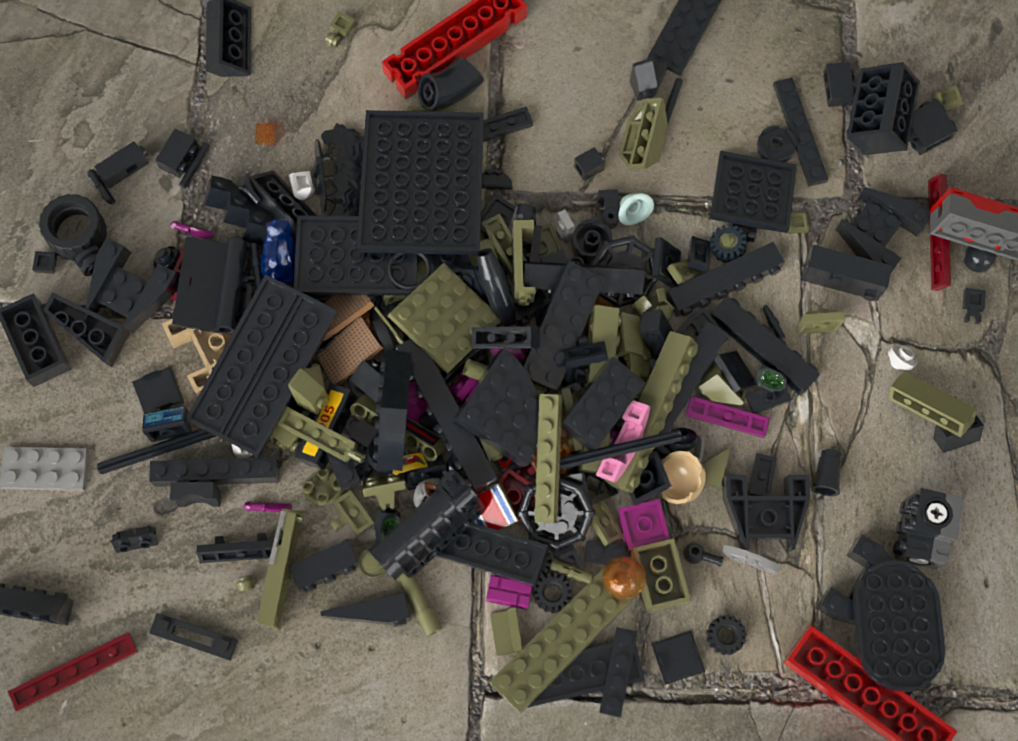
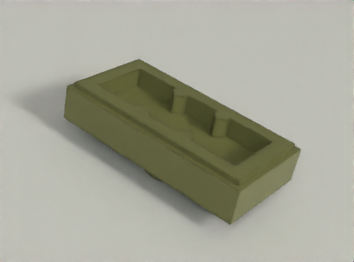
M688 260L673 263L667 267V270L677 284L702 275L703 272L687 267Z

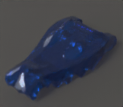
M286 219L273 220L266 223L267 239H265V244L263 245L264 253L261 255L260 263L263 278L266 274L282 283L291 282L294 287L296 249L291 236L290 223Z

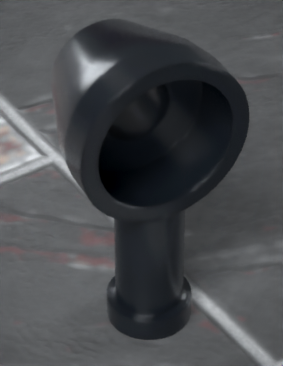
M698 543L688 544L683 551L685 560L691 564H697L704 560L721 567L723 557L704 552L703 547ZM696 548L699 554L693 555L691 549Z

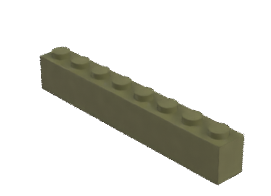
M595 305L589 316L588 344L605 341L608 359L613 356L618 359L616 347L619 345L620 336L617 335L621 324L619 308ZM606 361L588 364L587 369L590 373L584 377L587 383L584 384L583 390ZM610 431L596 449L612 445ZM583 446V449L579 450L578 453L589 450ZM603 460L578 465L577 471L597 473Z
M672 331L667 336L638 401L650 406L648 421L642 438L659 434L665 426V419L673 408L676 394L680 392L683 378L688 374L691 360L697 353L698 344L690 336ZM654 448L637 451L625 472L615 483L604 480L612 487L633 494L635 488L640 483V476L643 469L647 467L648 458Z

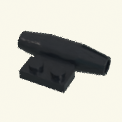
M482 249L476 254L478 266L463 265L460 268L462 279L486 304L490 303L492 310L501 320L500 323L503 327L512 326L517 322L514 298L505 272L492 249Z

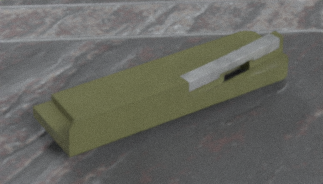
M281 509L257 619L259 624L269 626L273 630L279 631L291 573L289 566L293 563L300 523L303 522L301 516L304 517L305 515L303 511ZM281 532H284L282 543L278 545Z

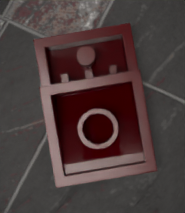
M531 458L528 466L515 472L511 469L506 470L497 482V484H502L516 513L526 492V486L536 483L537 461ZM535 496L532 497L528 509H532L535 505ZM520 519L519 521H517V522H515V523H516L517 525H520V523H521L522 521H521V519Z

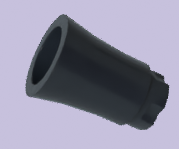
M833 449L821 451L811 491L823 496L840 495L841 452Z

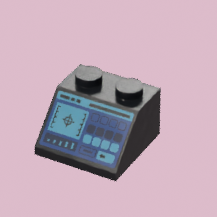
M180 404L172 405L170 409L165 410L159 408L149 411L150 413H145L143 416L142 432L151 442L171 439L192 432L191 422L185 420L189 410L186 406Z

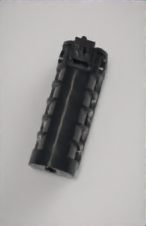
M451 469L449 472L443 471L444 477L436 485L437 490L429 497L425 495V500L417 508L413 506V511L405 519L401 517V522L394 529L391 530L389 528L387 530L389 533L380 541L377 539L367 548L394 580H397L403 573L408 578L416 575L484 512L485 506L454 469Z

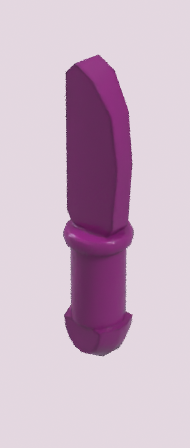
M178 221L170 223L172 229L186 232L199 238L207 239L214 235L212 231Z
M249 501L243 505L244 509L248 512H281L282 508L292 509L291 504L252 503Z

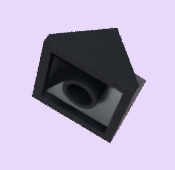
M657 451L650 454L648 465L643 469L640 476L639 485L635 488L633 494L629 493L635 506L672 487Z

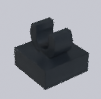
M588 364L568 369L566 367L563 379L567 383H587L584 377L590 373L587 369Z

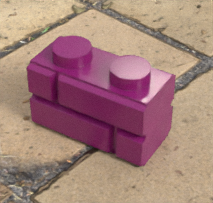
M491 575L486 602L527 610L532 586L497 575Z

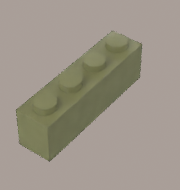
M905 371L890 387L889 400L959 437H962L974 423L977 412L976 408Z

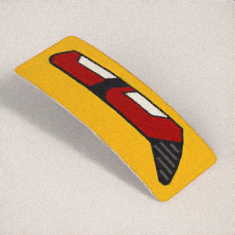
M415 453L403 457L402 471L393 472L397 475L409 470L428 467L422 453Z

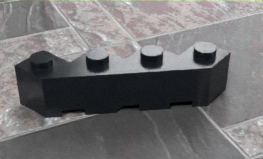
M211 175L205 193V206L224 210L223 223L243 227L242 238L244 241L262 245L261 258L281 263L288 246V232L259 205H256L233 181Z

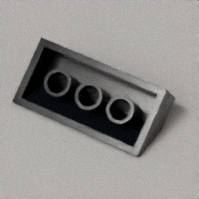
M210 0L207 2L205 71L220 77L251 75L250 6L236 0Z
M274 170L251 175V185L262 199L258 205L288 232V247L296 246L297 216L317 215L302 200L293 195V190Z

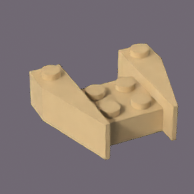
M173 319L162 323V326L173 349L193 340L205 365V368L187 375L198 397L232 334H219L172 326Z

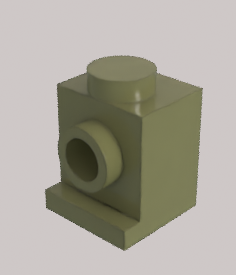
M278 425L269 439L272 444L276 441L275 445L281 450L285 451L288 449L294 453L297 451L302 440Z

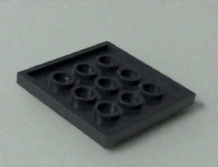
M720 151L709 219L788 233L797 165Z

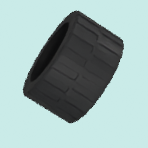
M78 194L58 196L44 207L40 215L39 228L42 237L58 256L66 260L75 261L79 253L91 246L101 248L107 237L106 223L94 203ZM73 215H86L90 217L89 227L81 237L71 241H63L57 238L59 226L68 217Z

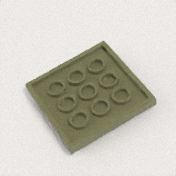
M445 263L388 315L447 374L474 349L472 348V327H496L501 322L494 311Z

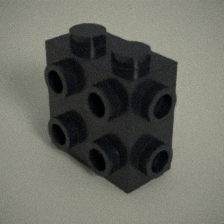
M937 100L931 103L927 101L914 111L909 140L912 148L919 155H922L951 140L958 130L954 121L950 120L946 114L943 105H940Z

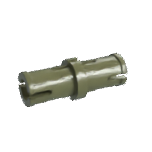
M553 559L549 572L567 577L566 580L571 581L572 579L584 584H590L593 576L592 572L577 568L575 564L568 565Z

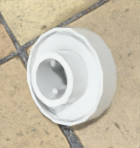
M895 344L888 351L890 363L897 370L909 371L917 364L913 351L906 346Z

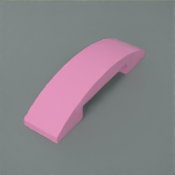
M634 400L631 402L622 418L625 423L615 444L642 438L650 412L649 405ZM636 452L604 459L596 475L615 483L625 472Z

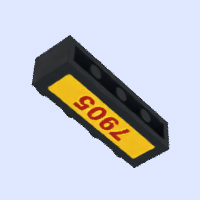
M330 383L327 389L329 396L328 404L318 415L315 414L313 421L341 435L351 415V406L359 397L351 389ZM305 440L297 449L295 457L301 462L325 470L329 462L326 451Z

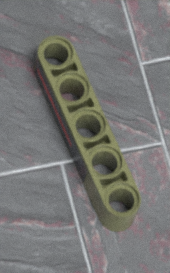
M363 394L351 406V413L356 419L363 420L375 428L376 417H380L376 414L377 403L367 394ZM407 417L405 445L408 450L414 454L422 453L426 461H435L445 449V441L437 434Z

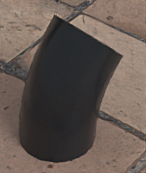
M457 56L443 69L421 76L418 84L420 103L428 111L449 107L474 92L484 82V78L471 63Z

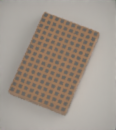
M334 295L324 302V304L338 311L324 341L374 307L367 295Z
M360 316L336 336L328 348L317 353L315 356L333 384L339 386L356 371L362 360H370L383 347L364 318Z

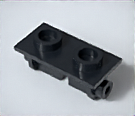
M150 525L136 528V535H133L132 529L118 531L112 535L113 540H111V543L116 553L158 545L155 538L156 528Z

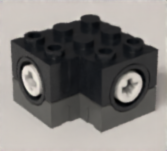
M920 488L919 491L907 497L904 502L902 501L899 508V513L902 514L901 522L899 521L896 527V534H899L898 541L893 546L894 560L934 570L948 564L951 542L958 539L964 497Z

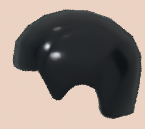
M968 246L965 251L964 263L974 272H986L992 267L996 254Z

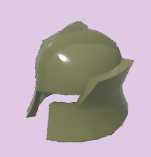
M665 288L656 289L657 294L650 299L642 296L630 306L638 313L640 321L642 312L662 310L669 321L675 308L668 302Z

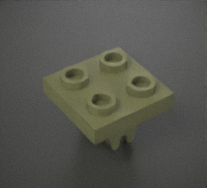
M391 473L384 477H378V475L366 477V480H363L362 486L364 497L376 495L382 510H386V504H389L390 508L393 509L394 491L406 489L404 473L397 475Z

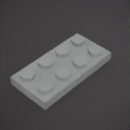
M4 447L0 488L85 491L89 450L87 448Z

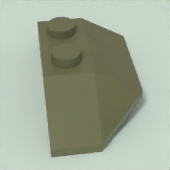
M663 98L645 99L627 122L619 156L628 169H647L660 161L668 129Z

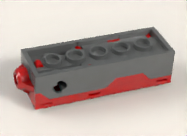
M950 187L931 207V235L1018 261V207Z

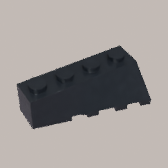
M0 583V615L68 626L74 601L67 598L68 594L55 592L54 595H48L46 590L34 589L33 592L26 591V587L13 585V589L5 588L6 584Z

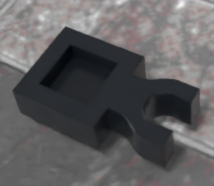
M964 289L962 309L967 310V314L964 316L965 323L970 321V316L975 318V324L979 325L981 323L982 317L980 312L985 310V290Z

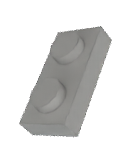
M564 209L558 213L555 231L559 239L563 238L567 244L572 241L575 225Z

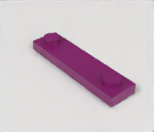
M690 396L685 414L686 417L765 438L770 417L695 396Z

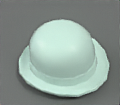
M631 193L624 196L619 203L618 216L620 222L624 225H634L648 218L654 208L653 199L643 193Z

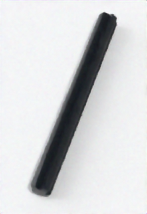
M199 429L97 463V470L100 474H105L217 436L204 429Z
M673 430L560 457V470L681 441V433L679 430Z

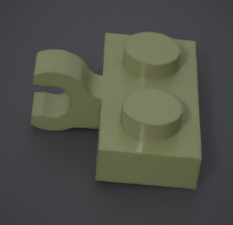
M351 490L333 502L342 515L330 523L335 532L340 531L348 524L358 537L374 525V522Z

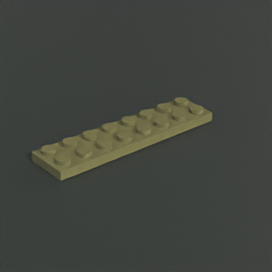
M608 563L591 580L590 584H587L489 681V684L521 714L639 595L640 591Z

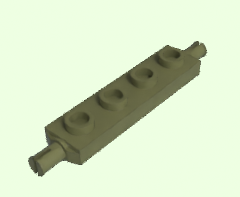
M289 407L286 408L277 424L286 431L346 463L351 458L362 463L364 460L361 458L365 459L366 457L356 451L357 444Z

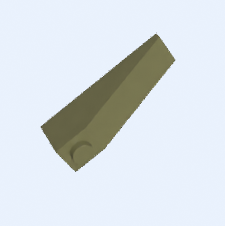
M498 214L482 222V225L513 285L511 232L501 215ZM522 253L523 261H527Z

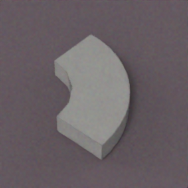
M724 545L722 550L725 555L735 561L746 563L761 571L779 573L780 565L760 555L728 545Z

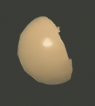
M677 451L670 453L662 460V464L672 487L660 494L669 503L685 504L691 502L699 496L704 488L706 481L705 469L701 461L690 452Z

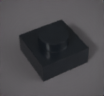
M35 251L32 270L35 273L54 274L57 254L55 252Z

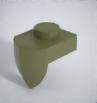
M957 85L942 91L937 90L934 94L933 101L937 100L940 105L944 106L946 111L963 105Z

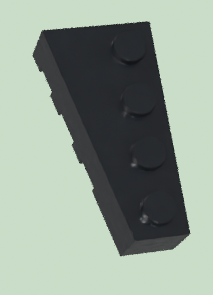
M55 293L51 294L43 309L47 315L110 367L113 366L130 334V331L123 328V326Z

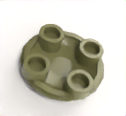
M325 468V470L318 469L317 472L309 476L302 484L305 498L315 505L324 506L331 504L339 499L343 493L334 471Z

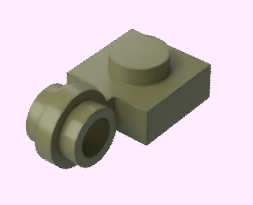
M338 11L329 25V30L333 31V33L329 32L325 39L329 47L332 48L339 45L341 40L339 35L345 38L348 36L355 25V19Z

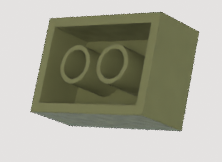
M674 538L635 547L631 550L646 613L685 605L691 601Z

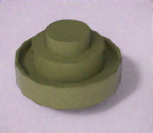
M367 549L359 556V569L367 578H380L387 572Z

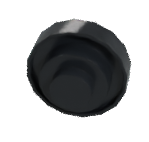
M174 246L159 249L155 254L154 268L160 264L170 270H174L181 255L180 251Z
M688 428L674 429L680 431L681 441L668 444L671 449L687 452L697 445V434Z

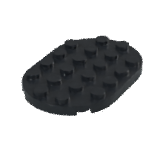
M885 561L868 569L858 580L853 593L856 644L861 665L876 683L887 689L898 692L920 689L931 683L941 671L945 659L944 631L938 591L932 580L927 578L918 567L904 561Z

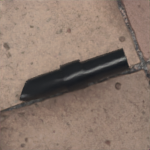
M764 305L763 312L769 326L773 329L776 337L785 339L786 336L780 327L778 319L774 316L768 305Z

